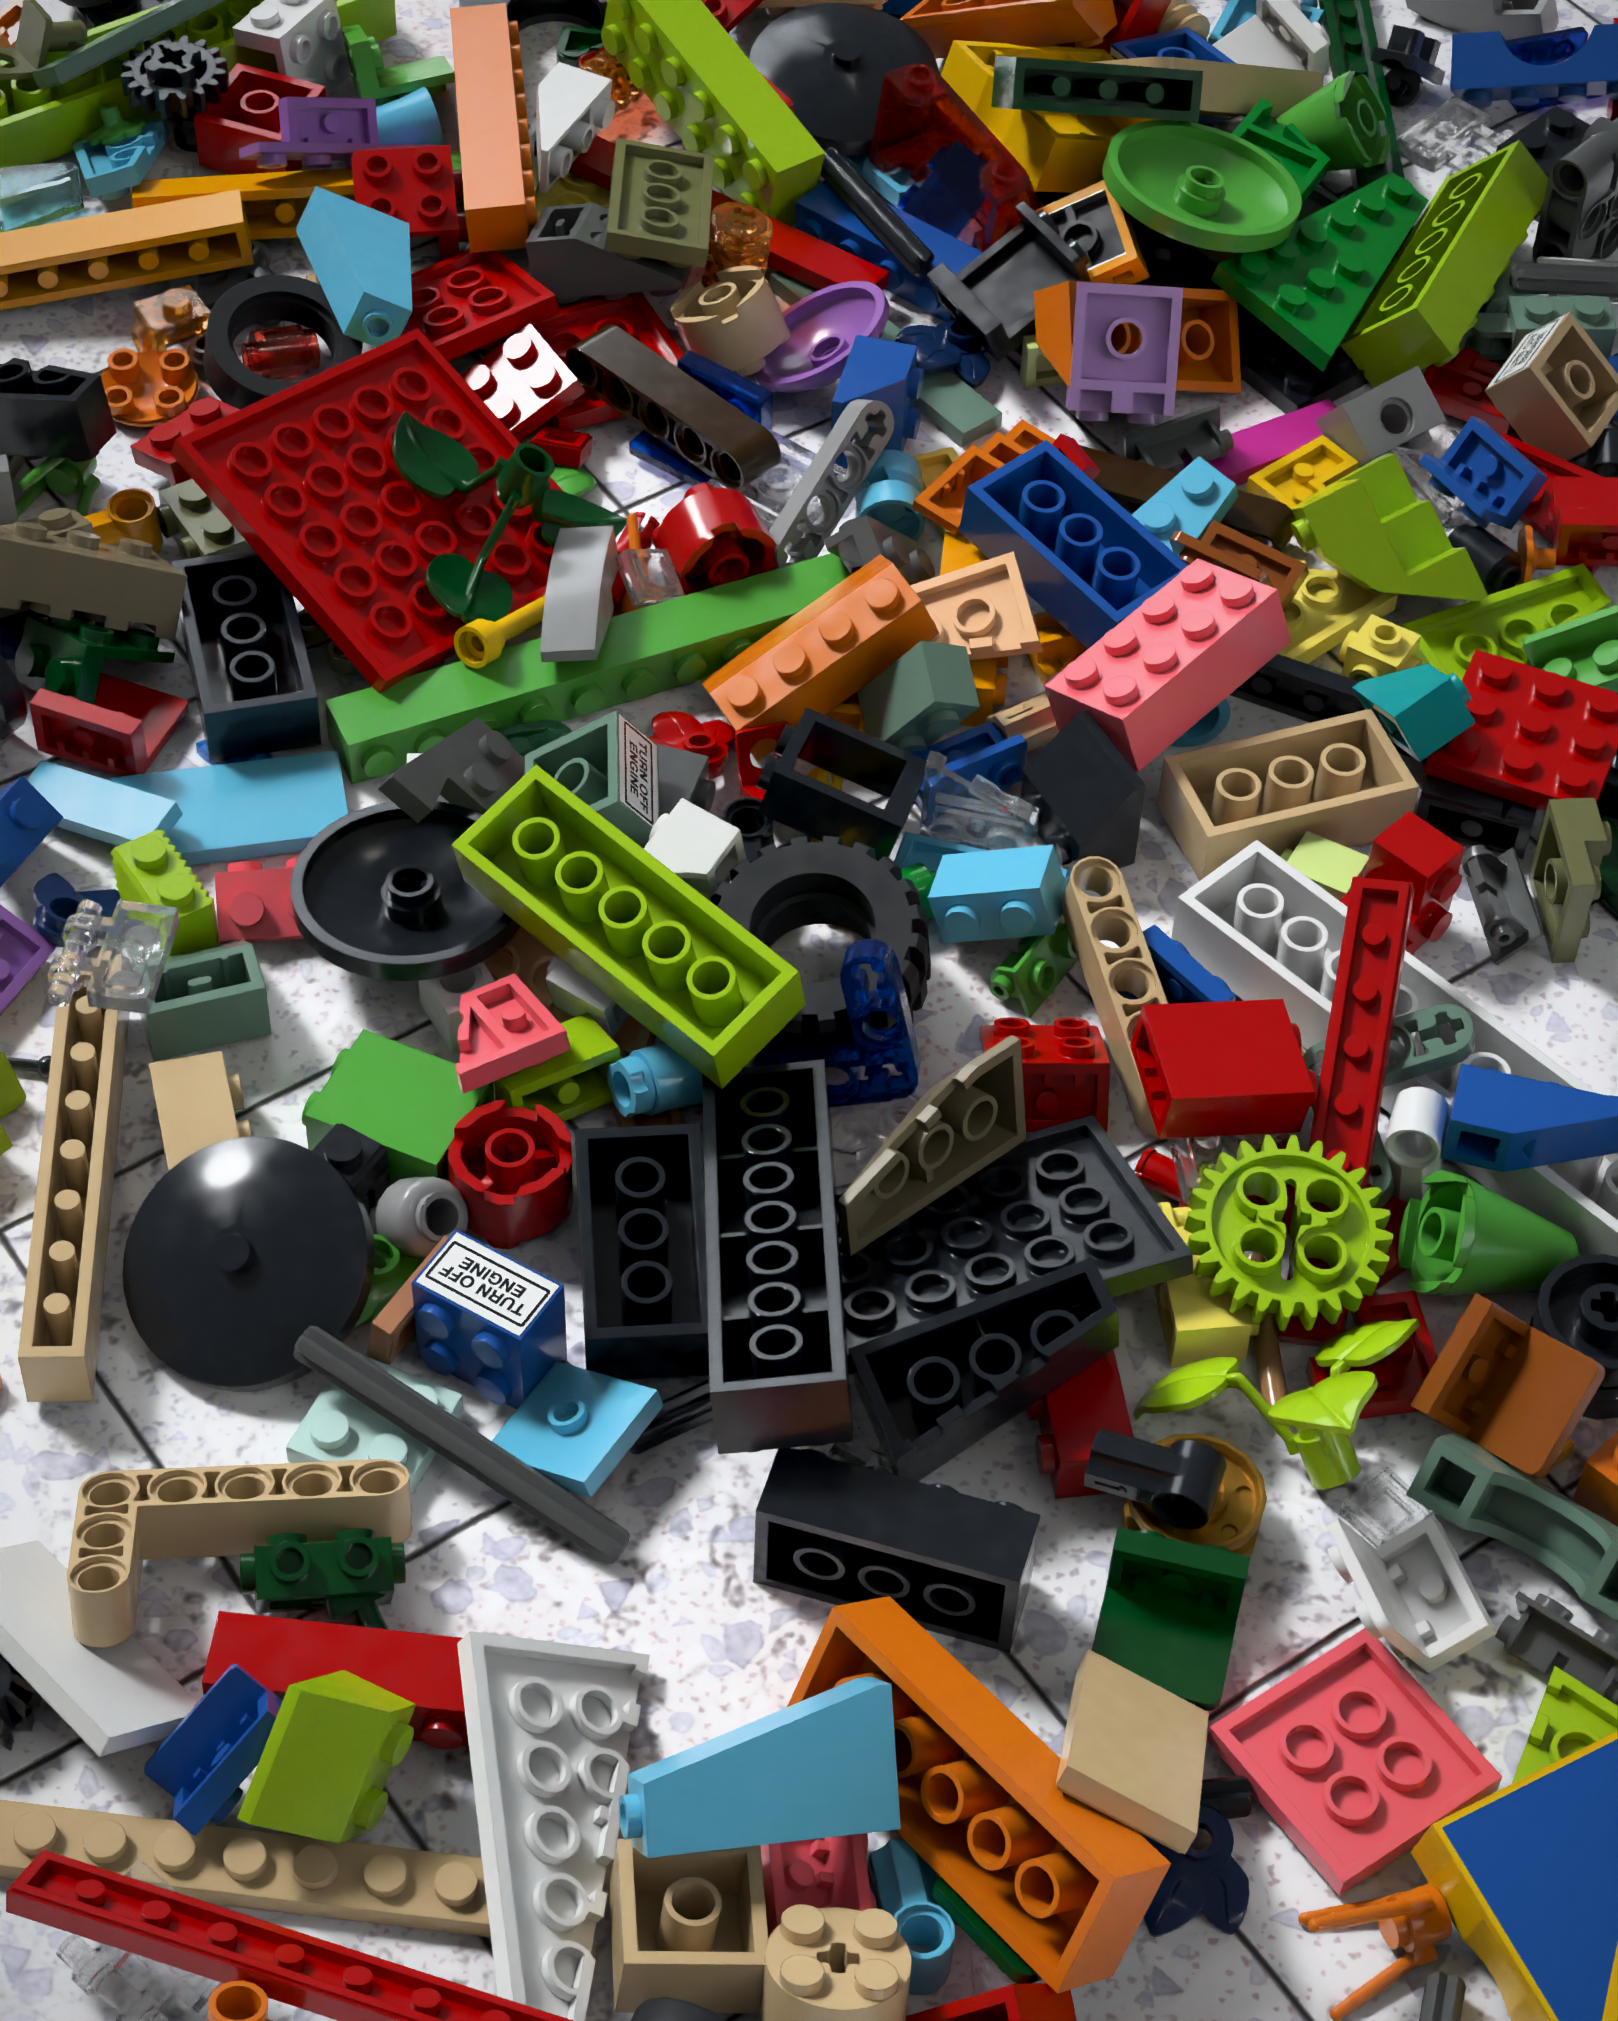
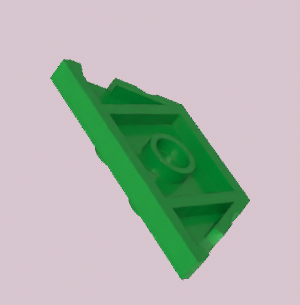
M1261 98L1232 134L1252 143L1276 159L1297 183L1303 204L1326 175L1330 158L1316 145L1309 143L1305 139L1304 134L1292 123L1285 125V128H1283L1271 117L1273 105Z

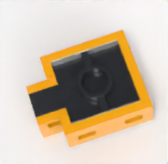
M1104 180L1040 208L1053 219L1060 231L1058 235L1065 242L1074 239L1085 251L1090 260V263L1085 267L1091 282L1135 284L1150 277L1129 213L1112 197Z

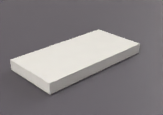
M39 1540L0 1548V1654L99 1757L167 1738L198 1703L192 1695L132 1635L119 1644L103 1648L87 1646L80 1643L74 1637L67 1569Z

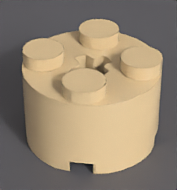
M747 265L731 267L717 272L716 275L719 282L706 288L703 287L701 280L684 290L671 306L675 326L701 378H710L717 374L736 371L739 376L754 374L765 366L766 361L764 357L791 336L768 280L763 276L761 269L756 266Z
M798 1904L787 1908L782 1913L781 1924L772 1932L766 1944L759 2020L906 2021L912 1960L905 1940L897 1932V1920L892 1914L877 1908L859 1911L840 1907L816 1908L807 1904Z

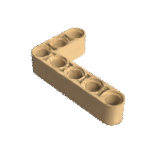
M1142 57L1091 62L1203 71L1199 115L1229 118L1241 115L1246 117L1258 101L1263 98L1273 105L1271 117L1275 119L1322 88L1324 75L1322 72L1177 57Z
M1089 856L1079 860L1073 866L1062 901V913L1133 1118L1140 1129L1147 1134L1158 1137L1130 1044L1142 1005L1168 1004L1122 873L1117 865L1109 859L1100 856ZM1090 890L1098 893L1102 897H1092L1087 895L1083 891ZM1108 940L1114 942L1120 948L1107 947L1100 941ZM1118 991L1130 992L1138 999L1130 1000L1124 998ZM1301 1047V1053L1303 1056L1306 1050L1304 1049V1047Z
M369 1459L117 1470L101 1472L89 1477L81 1484L78 1492L67 1569L74 1637L80 1643L87 1646L103 1648L119 1644L132 1635L136 1626L143 1560L238 1556L240 1554L253 1553L254 1546L267 1545L266 1538L277 1534L307 1535V1542L334 1541V1534L336 1532L357 1528L374 1530L375 1538L391 1537V1543H404L411 1536L413 1530L408 1469L401 1463L393 1460Z

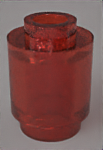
M299 324L250 331L248 342L241 344L243 364L254 373L271 380L307 376L309 370L320 367V348L313 328L302 329Z

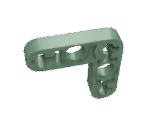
M1444 1003L1396 1017L1394 1019L1391 1040L1401 1043L1406 1051L1399 1063L1387 1066L1384 1087L1450 1067L1466 1060L1473 1052L1476 1043L1473 1020L1468 1012L1459 1005ZM1449 1023L1450 1028L1453 1031H1457L1455 1033L1456 1042L1451 1045H1445L1441 1038H1436L1439 1036L1438 1026ZM1416 1031L1419 1032L1425 1052L1424 1055L1420 1056L1416 1055L1414 1041L1410 1033ZM1326 1040L1311 1046L1303 1055L1307 1070H1313L1318 1086L1319 1074L1321 1073L1320 1064L1323 1061ZM1377 1128L1370 1175L1376 1177L1373 1179V1186L1379 1187L1382 1191L1374 1208H1381L1390 1200L1395 1187L1391 1167Z

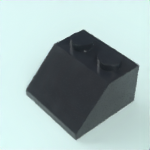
M1086 710L1077 713L1023 771L1021 796L1017 799V810L1021 821L1028 829H1034L1045 845H1054L1060 867L1072 872L1073 866L1079 860L1089 856H1100L1109 859L1120 869L1135 863L1146 784Z

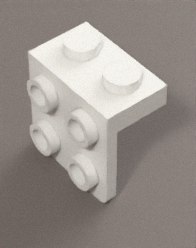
M264 0L232 28L236 45L275 54L279 74L324 85L326 87V97L348 77L349 61L346 55L341 31V19L338 14L336 0Z
M1256 0V15L1213 44L1215 48L1237 64L1315 71L1324 73L1323 76L1329 70V46L1331 44L1329 36L1318 22L1311 23L1302 13L1298 0Z
M1430 1515L1376 1548L1340 1518L1327 1525L1328 1531L1335 1545L1328 1548L1329 1557L1344 1581L1348 1584L1354 1582L1362 1598V1601L1355 1604L1356 1612L1362 1624L1375 1640L1384 1637L1391 1650L1400 1660L1409 1657L1427 1673H1430L1497 1634L1442 1524L1433 1515Z

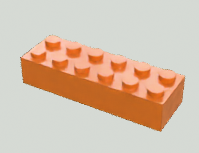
M890 1596L833 1606L787 1707L860 1677L871 1676L891 1684L901 1829L895 1831L1057 1994L1114 1976L1171 1863L1138 1831L1058 1790L1055 1785L1060 1757Z

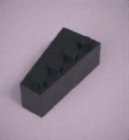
M12 358L8 362L0 364V455L22 456L27 460L61 457L69 458L73 462H82L96 457L103 446L117 433L101 375L48 365L38 371L31 370L29 360Z

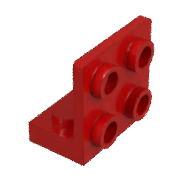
M1556 476L1553 479L1552 485L1554 549L1556 551L1555 565L1576 566L1584 563L1585 566L1618 567V477Z
M100 673L94 705L80 701L72 696H64L42 688L38 690L29 702L38 751L119 777L145 774L189 711L188 701L184 698L104 673Z
M1014 1017L1000 1018L994 1021V1025L980 1026L979 1038L983 1053L1011 1035L1021 1040L1026 1132L1038 1131L1094 1115L1104 1131L1108 1132L1110 1061L1097 1026L1089 1025L1088 1021L1079 1018H1060L1055 1020L1053 1025H1030L1029 1021Z

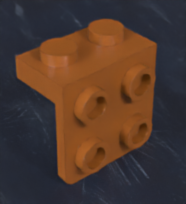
M1215 520L1212 521L1201 540L1178 530L1175 531L1170 539L1173 552L1187 565H1190L1198 558L1278 589L1284 613L1309 574L1307 564Z
M1476 1293L1463 1316L1458 1321L1456 1328L1432 1369L1426 1376L1411 1406L1533 1478L1541 1479L1551 1470L1602 1383L1605 1369L1603 1365L1594 1359L1531 1327L1496 1303Z

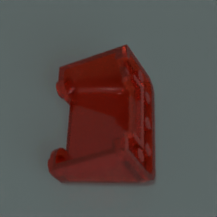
M915 63L902 66L884 74L869 161L882 174L890 172L891 167H902L911 171L910 177L917 183L927 179L929 174L937 172L947 189L983 228L974 233L972 247L982 252L1018 225L1020 220L1015 206L1022 200L1034 211L1042 208L1026 170L937 71L928 65Z

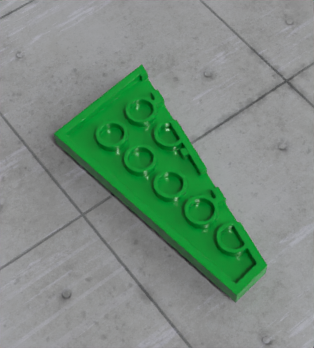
M1390 172L1296 222L1292 233L1282 243L1266 250L1238 253L1219 263L1211 280L1324 372L1333 354L1341 345L1353 322L1356 321L1379 284L1386 269L1389 268L1401 245L1404 244L1419 220L1429 200L1416 191L1408 180L1399 177L1394 172Z

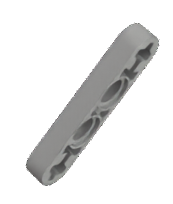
M856 399L851 401L840 415L769 530L776 543L774 560L778 565L777 569L816 558L825 545L824 540L831 536L891 438L894 430V417L891 409L884 402ZM843 452L847 457L848 470L843 479L838 481L834 473V463L839 454ZM817 496L822 506L819 519L814 524H811L807 516V507L810 500ZM787 544H789V545H788L786 551H787V553L791 556L788 563H786V561H787V559H788V555H787V553L784 551V549H785V547H786Z

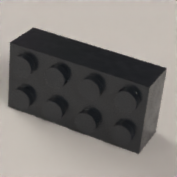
M254 549L171 561L174 567L188 576L179 620L209 761L213 762L322 745L318 697L293 594Z
M700 1123L575 1129L586 1370L621 1380L709 1375L705 1189Z
M781 1448L776 1453L756 1508L753 1582L834 1605L890 1596L925 1630L1010 1653L1031 1585L1041 1515L1025 1511L1020 1506L1011 1502H991L965 1495L944 1484L928 1485L895 1476L890 1471L881 1467H862L832 1459L814 1449Z

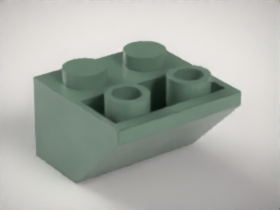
M240 940L127 966L128 976L153 1061L272 1034L266 986L252 943Z

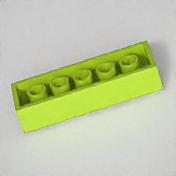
M607 0L604 25L601 31V39L605 49L609 54L616 56L628 71L632 83L644 91L655 105L660 118L668 122L680 136L686 150L714 155L713 184L717 188L722 189L728 197L790 226L795 225V202L818 185L825 151L701 0Z
M1520 140L1445 178L1340 346L1350 358H1353L1352 361L1358 369L1365 371L1364 376L1373 388L1416 366H1419L1421 370L1432 364L1435 367H1441L1450 362L1461 349L1459 343L1465 333L1477 323L1478 318L1476 315L1481 306L1495 293L1494 284L1499 276L1511 266L1510 258L1512 254L1527 239V229L1532 221L1541 214V207L1549 179Z
M534 765L451 845L462 876L468 884L721 1089L806 1005L800 974L796 968L538 765Z

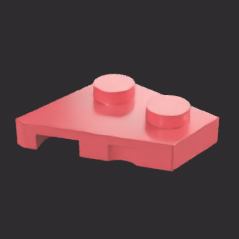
M515 973L460 996L459 1013L462 1023L458 1026L457 1040L460 1050V1062L456 1063L455 1070L459 1088L463 1094L525 1068L539 1066L549 1058L570 1050L566 1029Z

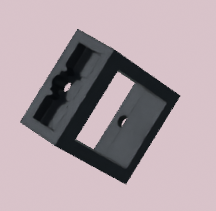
M806 708L797 727L789 724L785 725L773 753L774 756L780 759L770 755L766 761L756 785L757 788L765 791L757 813L822 842L823 836L840 837L843 840V846L851 848L855 842H860L874 848L876 860L879 861L883 856L890 857L932 762ZM798 760L806 761L889 798L885 809H881L795 771L794 768Z

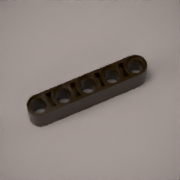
M608 324L566 351L567 367L583 388L726 488L739 491L780 463V448L770 431L618 326Z
M1081 446L1101 470L1093 481L1131 515L1179 474ZM1237 490L1239 497L1220 523L1285 553L1293 536L1291 523L1297 521L1292 509L1279 501Z

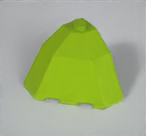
M1396 453L1384 454L1312 494L1292 509L1297 521L1291 523V527L1302 550L1306 553L1313 549L1320 559L1368 592L1460 601H1480L1488 597L1466 547H1452L1430 499L1417 500Z

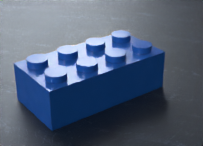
M1048 440L1043 441L967 487L959 532L989 559L1014 551L1027 594L1087 649L1188 566Z

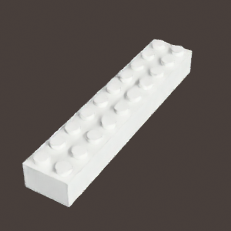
M1255 840L1178 896L1171 939L1182 943L1198 963L1213 976L1223 979L1230 990L1244 1001L1283 999L1290 1021L1298 1025L1302 1046L1307 1050L1311 1046L1326 1040L1348 907L1260 841ZM1405 950L1395 1018L1437 1004L1450 1003L1459 1005L1468 1012L1473 1020L1476 1043L1473 1052L1468 1058L1456 1065L1384 1087L1381 1107L1390 1114L1396 1095L1410 1087H1425L1441 1094L1448 1103L1450 1114L1462 1064L1490 1068L1507 1074L1544 1082H1554L1562 1086L1597 1093ZM1449 1023L1438 1026L1439 1036L1436 1038H1441L1445 1045H1451L1456 1042L1455 1033L1457 1031H1453ZM1419 1032L1410 1033L1414 1041L1416 1055H1424L1425 1052ZM1391 1040L1387 1066L1399 1063L1404 1057L1406 1050L1398 1041ZM1618 1153L1507 1172L1454 1162L1486 1188L1570 1231L1576 1239L1581 1256L1606 1254L1618 1257Z

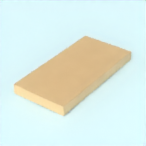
M1087 1649L1076 1670L1055 1786L1058 1790L1179 1854H1186L1198 1831L1209 1712Z

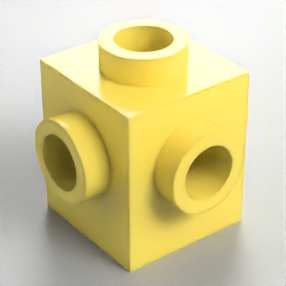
M1371 614L1358 632L1351 630L1342 643L1338 655V660L1344 662L1342 676L1363 681L1422 665V660L1416 658L1421 635Z

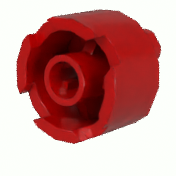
M705 482L691 486L686 491L684 499L666 514L662 523L652 532L653 545L681 596L775 570L778 566L774 560L775 540L751 501L737 490L723 487L713 488L711 484Z
M496 1100L474 1108L460 1119L454 1127V1138L448 1152L449 1180L461 1192L467 1203L469 1216L467 1228L476 1235L486 1238L488 1244L493 1248L510 1250L517 1247L521 1242L545 1235L571 1213L573 1204L571 1135L560 1117L545 1106L536 1103V1111L523 1107L506 1108V1100Z

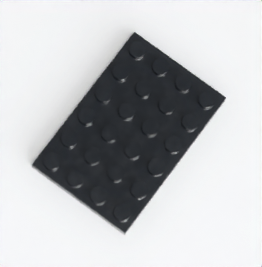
M1094 1115L1027 1133L1026 1140L852 1256L842 1251L839 1225L849 1374H852L853 1371L848 1348L1089 1257H1093L1111 1297H1115L1193 1274V1253ZM851 1183L836 1187L837 1201Z

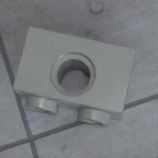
M1416 366L1340 405L1315 421L1325 437L1359 461V468L1384 454H1390L1391 450L1401 446L1404 454H1407L1430 442L1433 439L1428 430L1447 420L1419 366Z

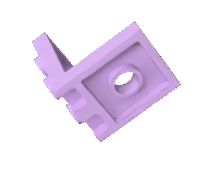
M1077 282L1070 387L1067 386L1065 406L1068 410H1076V418L1078 420L1108 421L1109 412L1127 413V421L1129 423L1160 424L1161 415L1174 416L1183 288ZM1125 322L1136 325L1142 336L1138 349L1129 354L1117 352L1111 343L1112 331L1117 325Z

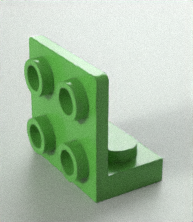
M360 24L341 28L353 85L361 98L375 99L376 106L400 99L399 94L416 91L422 87H425L430 95L438 94L447 90L446 84L455 82V72L444 56L384 68L379 44H376L374 36L367 37Z

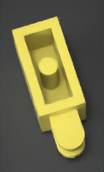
M1170 1202L1158 1203L1162 1212L1187 1245L1189 1236L1193 1233L1184 1230V1223L1188 1211L1192 1209L1189 1207L1172 1208ZM1193 1255V1274L1153 1286L1170 1368L1181 1367L1193 1361L1212 1357H1235L1239 1362H1245L1250 1336H1257L1259 1334L1260 1324H1253L1254 1307L1246 1304L1236 1313H1231L1229 1309L1233 1294L1229 1291L1215 1297L1209 1294L1215 1275L1196 1277L1194 1271L1197 1261L1202 1255Z

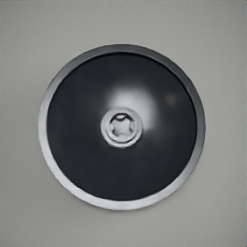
M822 3L798 8L780 16L764 28L755 40L750 52L749 60L758 71L792 100L794 115L824 151L832 147L836 148L841 155H866L894 148L911 139L926 125L936 105L937 95L934 92L939 81V69L930 47L906 23L874 8L849 3Z
M437 801L433 811L417 823L395 803L387 802L357 810L328 825L310 840L302 850L292 871L290 888L293 915L304 940L322 958L335 966L360 976L388 981H420L440 978L469 969L494 955L511 940L520 928V925L464 880L451 846L483 814L460 805Z
M254 1136L225 1140L207 1146L179 1162L157 1182L145 1198L131 1225L124 1251L122 1275L126 1305L132 1322L147 1347L162 1362L183 1376L204 1386L223 1391L254 1392L275 1388L292 1382L312 1371V1369L295 1359L293 1355L297 1340L308 1327L318 1326L342 1343L352 1332L364 1310L372 1286L375 1269L374 1236L367 1211L356 1190L335 1167L318 1154L296 1143L273 1137Z

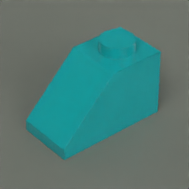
M1429 663L1363 680L1352 687L1364 709H1372L1390 740L1419 762L1476 723L1466 706L1472 698L1463 682L1453 672L1446 676Z

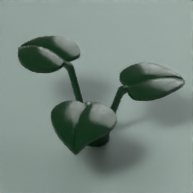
M404 411L398 420L392 441L394 461L403 478L420 492L437 499L448 498L455 489L463 495H468L497 477V496L506 506L478 555L475 564L460 555L445 553L436 556L426 570V585L431 595L448 613L454 617L461 618L466 624L476 619L496 622L507 616L511 609L513 594L510 584L502 576L484 570V567L515 509H522L525 506L531 505V518L535 522L542 523L541 535L552 548L555 546L560 528L614 525L615 538H617L627 525V518L560 490L548 489L550 486L548 480L554 472L555 465L551 456L539 446L529 443L519 444L508 461L500 457L492 468L478 476L477 461L459 442L440 431L420 423L407 411Z

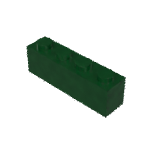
M995 56L991 107L1199 122L1203 71Z

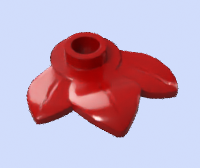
M679 711L661 712L652 718L653 736L649 737L657 744L709 756L708 780L717 778L723 773L724 764L729 759L728 747L735 742V730L731 725L719 719L701 724L693 715Z

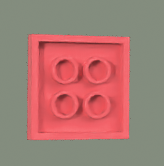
M1366 1628L1210 1726L1207 1737L1208 1743L1237 1776L1241 1775L1248 1779L1254 1797L1339 1896L1414 1847L1433 1823L1496 1792L1502 1779L1500 1773L1379 1639L1375 1640Z

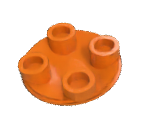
M127 348L118 349L108 356V367L101 374L113 420L130 426L149 427L169 422L186 411L197 400L200 390L199 378L190 363V357L185 351L180 349H170L165 352H135Z

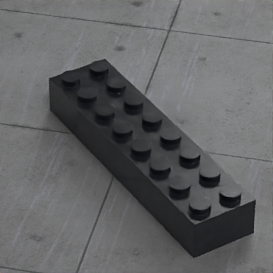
M824 1059L744 1067L723 1089L702 1073L709 1386L718 1454L758 1452L770 1449L853 1442L832 1126Z

